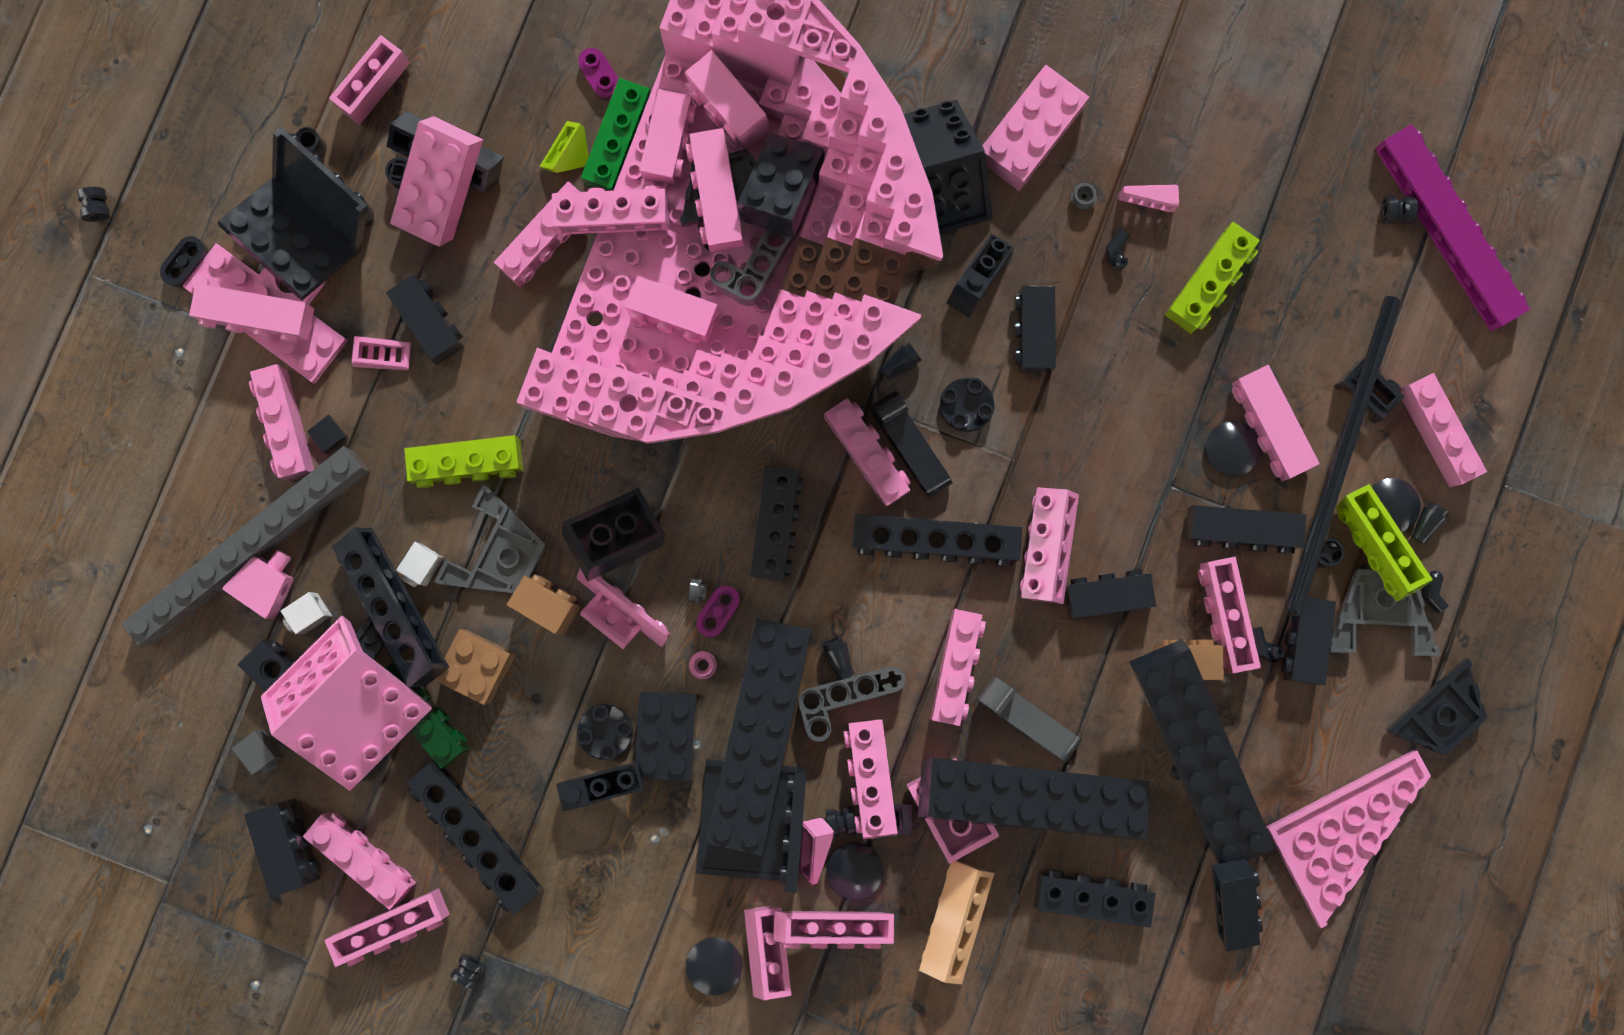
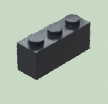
M413 274L388 290L386 294L430 360L438 365L464 348L460 341L463 335L454 323L452 325L448 323L445 317L449 314L441 302L435 303L430 295L434 292L425 279L420 281Z
M1022 286L1019 294L1014 295V311H1019V321L1014 323V337L1019 338V348L1014 350V364L1019 365V373H1052L1056 368L1055 286Z
M1142 569L1126 571V577L1115 578V573L1098 575L1099 581L1088 582L1087 577L1070 579L1071 585H1067L1065 590L1068 618L1074 619L1156 607L1151 573L1143 574Z
M1307 597L1301 614L1289 612V618H1292L1291 627L1287 630L1285 636V645L1288 646L1287 657H1284L1281 666L1284 680L1313 685H1326L1336 608L1335 601Z
M1246 859L1212 865L1217 934L1223 946L1228 952L1260 945L1259 933L1263 932V925L1258 915V910H1261V901L1256 891V887L1260 886L1257 871L1250 868Z

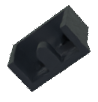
M1365 359L1355 363L1334 387L1340 389L1346 386L1354 394L1358 382L1357 376L1361 372ZM1379 368L1374 386L1390 402L1385 405L1373 392L1371 393L1367 407L1375 414L1370 419L1373 424L1384 420L1404 398L1400 393L1402 390L1400 385L1392 379L1386 380L1380 374L1381 368Z

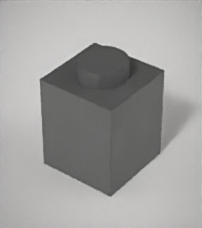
M265 730L252 732L232 748L251 775L269 774L279 766L277 761L284 756Z

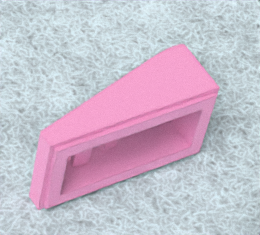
M1177 185L1124 186L1118 194V200L1174 213L1179 207V188Z
M354 336L352 367L408 370L411 342ZM363 347H368L367 359L362 358ZM374 347H380L378 360H373ZM385 348H391L390 361H384ZM396 348L402 349L401 363L395 362Z
M822 818L804 821L802 824L799 870L812 885L818 883L834 834L833 829Z

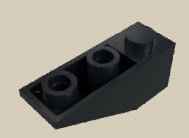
M991 233L955 285L946 303L967 317H970L1014 247Z
M638 762L586 774L556 784L563 812L645 790Z

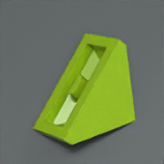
M567 121L540 167L555 173L584 167L589 157L585 127L580 123Z

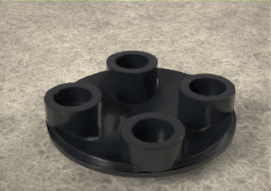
M979 378L955 380L942 392L940 398L941 415L945 422L956 430L972 432L981 429L990 421L994 413L995 402L993 394Z
M1224 422L1215 427L1209 434L1206 442L1205 458L1217 471L1225 475H1243L1252 470L1259 461L1261 455V448L1257 441L1259 437L1251 427L1242 422Z
M1387 478L1372 486V489L1401 532L1415 524L1420 515L1421 502L1417 491L1412 485L1398 478Z
M599 704L591 707L582 715L577 726V741L582 749L591 757L600 760H612L620 756L627 750L633 738V726L629 716L621 708L611 704Z
M848 843L842 845L829 858L827 864L829 884L838 895L846 899H864L873 894L882 881V862L878 854L866 844Z
M707 937L698 942L688 954L686 961L688 979L698 991L704 994L721 995L730 991L738 983L742 974V957L737 948L725 939Z

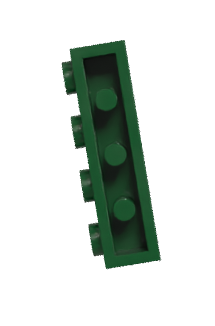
M391 663L385 668L407 686L402 680L401 673L395 663ZM423 686L412 687L410 689L426 700L432 709L410 732L440 769L449 767L470 749L466 744L467 739L461 731L454 729L448 722L449 717L444 710L434 705L430 700L432 696Z

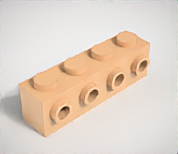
M954 861L950 864L944 888L938 901L936 915L930 928L928 942L922 955L919 971L944 983L962 984L995 873L967 862Z

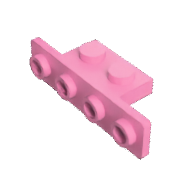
M581 569L579 570L577 580L596 594L581 611L580 615L622 649L631 642L639 631H642L660 647L664 646L670 633L663 623L653 620L646 614L642 606L628 600L618 587L611 586L602 578V575L587 582Z

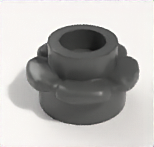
M1088 183L1077 184L1070 195L1071 202L1076 204V207L1081 210H1086L1097 202L1096 189ZM1081 195H1086V198L1083 199Z
M699 577V579L691 578L688 600L696 601V604H699L700 599L705 600L707 583H702V577Z

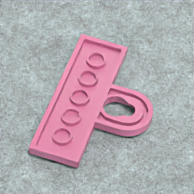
M216 243L187 279L183 287L194 294L195 285L199 283L300 301L309 305L325 282L301 301L293 293H284L280 289L279 280L266 268L258 274ZM314 315L308 341L298 339L297 343L280 340V336L273 334L270 335V338H263L253 335V331L243 329V332L314 384L348 342L347 339Z

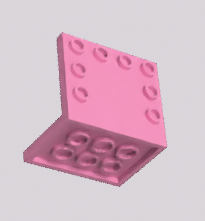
M343 616L261 696L271 735L349 791L432 709L426 700L363 652L350 621Z

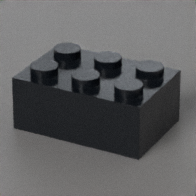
M770 132L739 198L740 221L794 238L818 184L819 173L824 162V149Z
M639 488L563 522L562 536L587 582L662 547L665 537L661 526Z
M639 692L635 762H638L642 778L691 781L694 778L698 694Z
M296 798L244 815L270 898L321 879L320 862L313 855L312 844L303 837L308 830L305 829L302 820L304 819V810L301 804L297 803Z

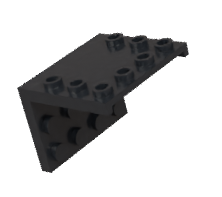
M957 99L943 101L935 106L918 108L913 112L903 114L933 193L939 234L993 219L985 150Z
M281 127L273 133L272 178L218 220V226L303 301L362 250L368 205L361 194L353 192L345 185L344 180L339 174L332 173L326 168L318 155L310 153L304 148L296 135L289 134Z
M706 759L696 874L778 880L781 884H786L785 892L797 893L807 767L782 766L762 856L706 843L724 760Z

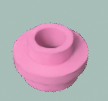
M697 652L690 659V672L698 679H708L716 672L717 661L709 652ZM701 660L708 662L709 666L705 671L700 670L698 667V663Z

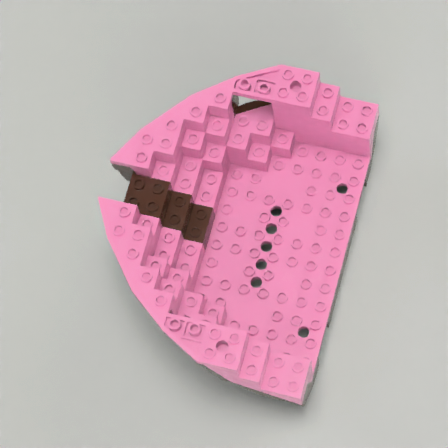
M820 0L669 1L659 27L666 54L614 188V191L618 187L642 190L646 186L654 185L665 189L668 196L669 230L597 233L552 353L539 348L536 349L516 401L522 408L605 436L646 444L721 433L795 408L869 365L920 321L921 314L898 307L895 303L906 273H911L916 269L925 270L932 265L937 266L942 260L943 252L933 193L900 105L860 44ZM711 50L765 112L771 133L824 149V162L819 173V181L802 217V226L761 299L753 306L742 305L720 293L714 288L710 273L705 277H699L695 273V268L702 263L709 265L711 268L719 261H726L743 270L766 229L740 221L744 247L710 252L704 247L701 239L700 227H705L704 221L682 227L680 222L685 205V194L690 181L691 165L694 164V161L689 162L687 150H684L682 160L685 161L682 177H677L676 185L644 179L639 171L658 89L689 95L690 91L686 87L688 80L685 71ZM839 70L849 73L847 79H845V77L840 73ZM694 103V106L697 107L695 123H690L688 133L692 134L722 128L721 126L716 128L707 117L708 112L703 105L698 107ZM769 134L748 150L756 162ZM727 141L728 153L740 151L739 147L734 149ZM773 237L768 243L772 247H779L784 241L780 237ZM759 261L755 264L754 268L757 271L763 272L770 265L766 261ZM725 271L720 272L716 276V280L722 283L727 282L731 278V274ZM637 276L684 293L691 289H696L700 291L701 299L717 304L719 314L708 342L700 340L699 343H694L683 338L684 334L676 331H673L672 334L659 330L657 324L647 321L646 324H641L632 320L625 305ZM746 285L740 292L744 296H751L755 293L756 288L752 285ZM592 313L602 314L603 321L600 325L591 326L588 324V317Z

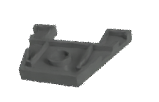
M482 485L472 507L496 518L497 522L472 571L445 559L434 582L442 585L514 593L524 576L532 577L547 544L489 487Z
M1354 570L1332 633L1330 652L1356 653V624L1411 627V656L1440 657L1439 647L1435 645L1432 636L1433 629L1431 623L1428 622L1423 608L1425 604L1420 590L1396 602L1394 597L1385 590L1383 580L1376 571Z

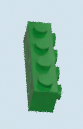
M622 78L618 79L581 176L584 186L614 191L651 94L650 88Z

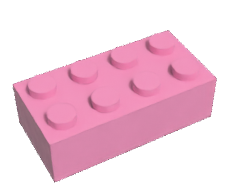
M1045 65L982 145L985 150L987 168L1020 191L1084 109L1089 96Z
M434 116L419 121L390 224L438 247L453 240L483 139Z

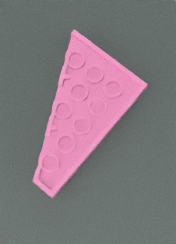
M1412 750L1266 826L1272 841L1318 927L1323 928L1327 925V920L1336 907H1340L1345 900L1346 893L1352 890L1359 880L1373 855L1377 854L1382 842L1394 830L1409 803L1412 804L1415 800L1418 790L1424 787L1431 777L1418 751Z

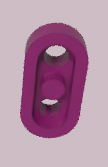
M587 48L579 55V67L595 94L601 99L610 100L618 82V76L599 49ZM589 58L596 59V62L593 64L587 63ZM604 80L610 81L608 86L601 85Z
M721 586L717 588L706 603L696 622L697 628L702 635L707 637L718 636L740 604V596L733 587ZM730 595L731 603L723 605L721 602L722 596ZM709 618L716 620V626L712 629L706 626V621Z

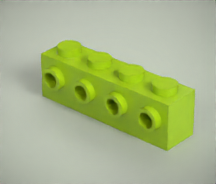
M1232 222L1224 230L1165 313V316L1190 334L1197 328L1202 330L1212 317L1208 314L1213 306L1218 308L1226 298L1227 294L1224 293V290L1229 284L1234 286L1241 277L1242 272L1239 271L1244 262L1249 264L1258 253L1255 247L1260 240L1235 222Z
M516 435L404 448L407 481L416 484L417 488L433 487V482L444 481L445 485L460 484L461 479L472 478L474 482L489 480V475L498 474L499 478L516 477V472H523L521 442Z
M1370 484L1346 495L1335 507L1339 519L1351 531L1355 544L1362 548L1368 557L1370 567L1379 574L1383 580L1385 590L1394 597L1396 602L1421 590L1433 580Z

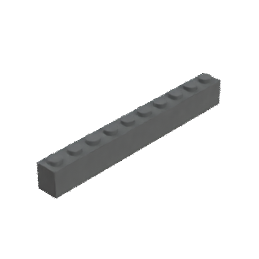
M343 446L122 622L121 625L138 646L154 645L219 593L224 585L252 557H264L369 473V469L353 450Z

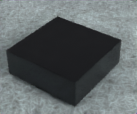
M329 414L307 431L325 454L348 437Z

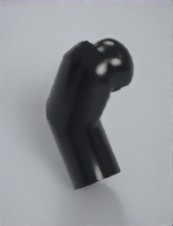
M1118 229L1105 248L1108 264L1115 270L1124 269L1128 264V258H1124L1125 255L1123 254L1122 247L1130 236L1122 229Z
M1434 570L1429 573L1433 580L1421 589V594L1439 614L1449 604L1440 595L1444 580L1443 574Z
M1263 627L1252 628L1258 656L1268 662H1277L1283 659L1284 649L1280 645L1275 646L1265 640Z

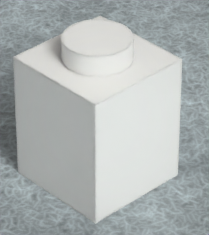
M414 542L398 566L397 571L403 574L401 579L411 586L416 587L417 584L427 586L444 558L425 545Z
M308 592L281 610L285 617L283 619L285 627L291 633L294 632L300 635H305L332 617L318 593Z

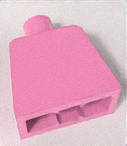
M279 549L274 552L269 561L263 557L254 556L222 589L263 618L275 619L294 582V578L283 571L291 557Z

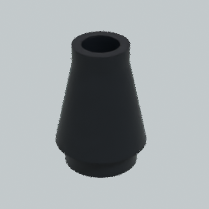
M909 342L905 346L902 344L880 368L888 380H891L902 373L918 367L917 364L922 359Z
M1429 502L1427 507L1423 506L1411 537L1426 545L1428 540L1449 521L1447 517L1450 513L1439 505Z
M842 636L832 638L821 645L823 648L821 653L836 672L839 680L854 674L847 641L843 640Z

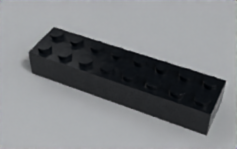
M756 618L707 834V844L763 856L810 642V629Z
M1180 639L1129 661L1216 862L1222 864L1242 859L1247 861L1274 850V844L1193 654L1185 641Z
M928 758L923 759L921 765L918 818L1132 840L1148 839L1150 781Z

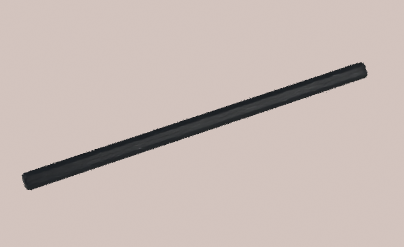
M1384 297L1286 605L1288 612L1301 614L1398 312L1400 300L1397 297Z

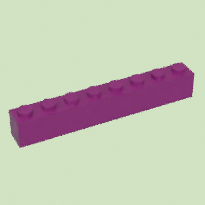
M1411 124L1382 141L1375 148L1376 152L1404 196L1416 197L1419 220L1490 332L1529 311L1530 308L1527 305L1526 297L1517 290L1512 282L1510 272L1503 268L1497 258L1496 250L1488 244L1482 235L1481 226L1474 222L1468 213L1466 203L1454 191L1451 179L1445 176L1440 169L1437 157L1430 153L1426 147L1420 131L1416 130Z

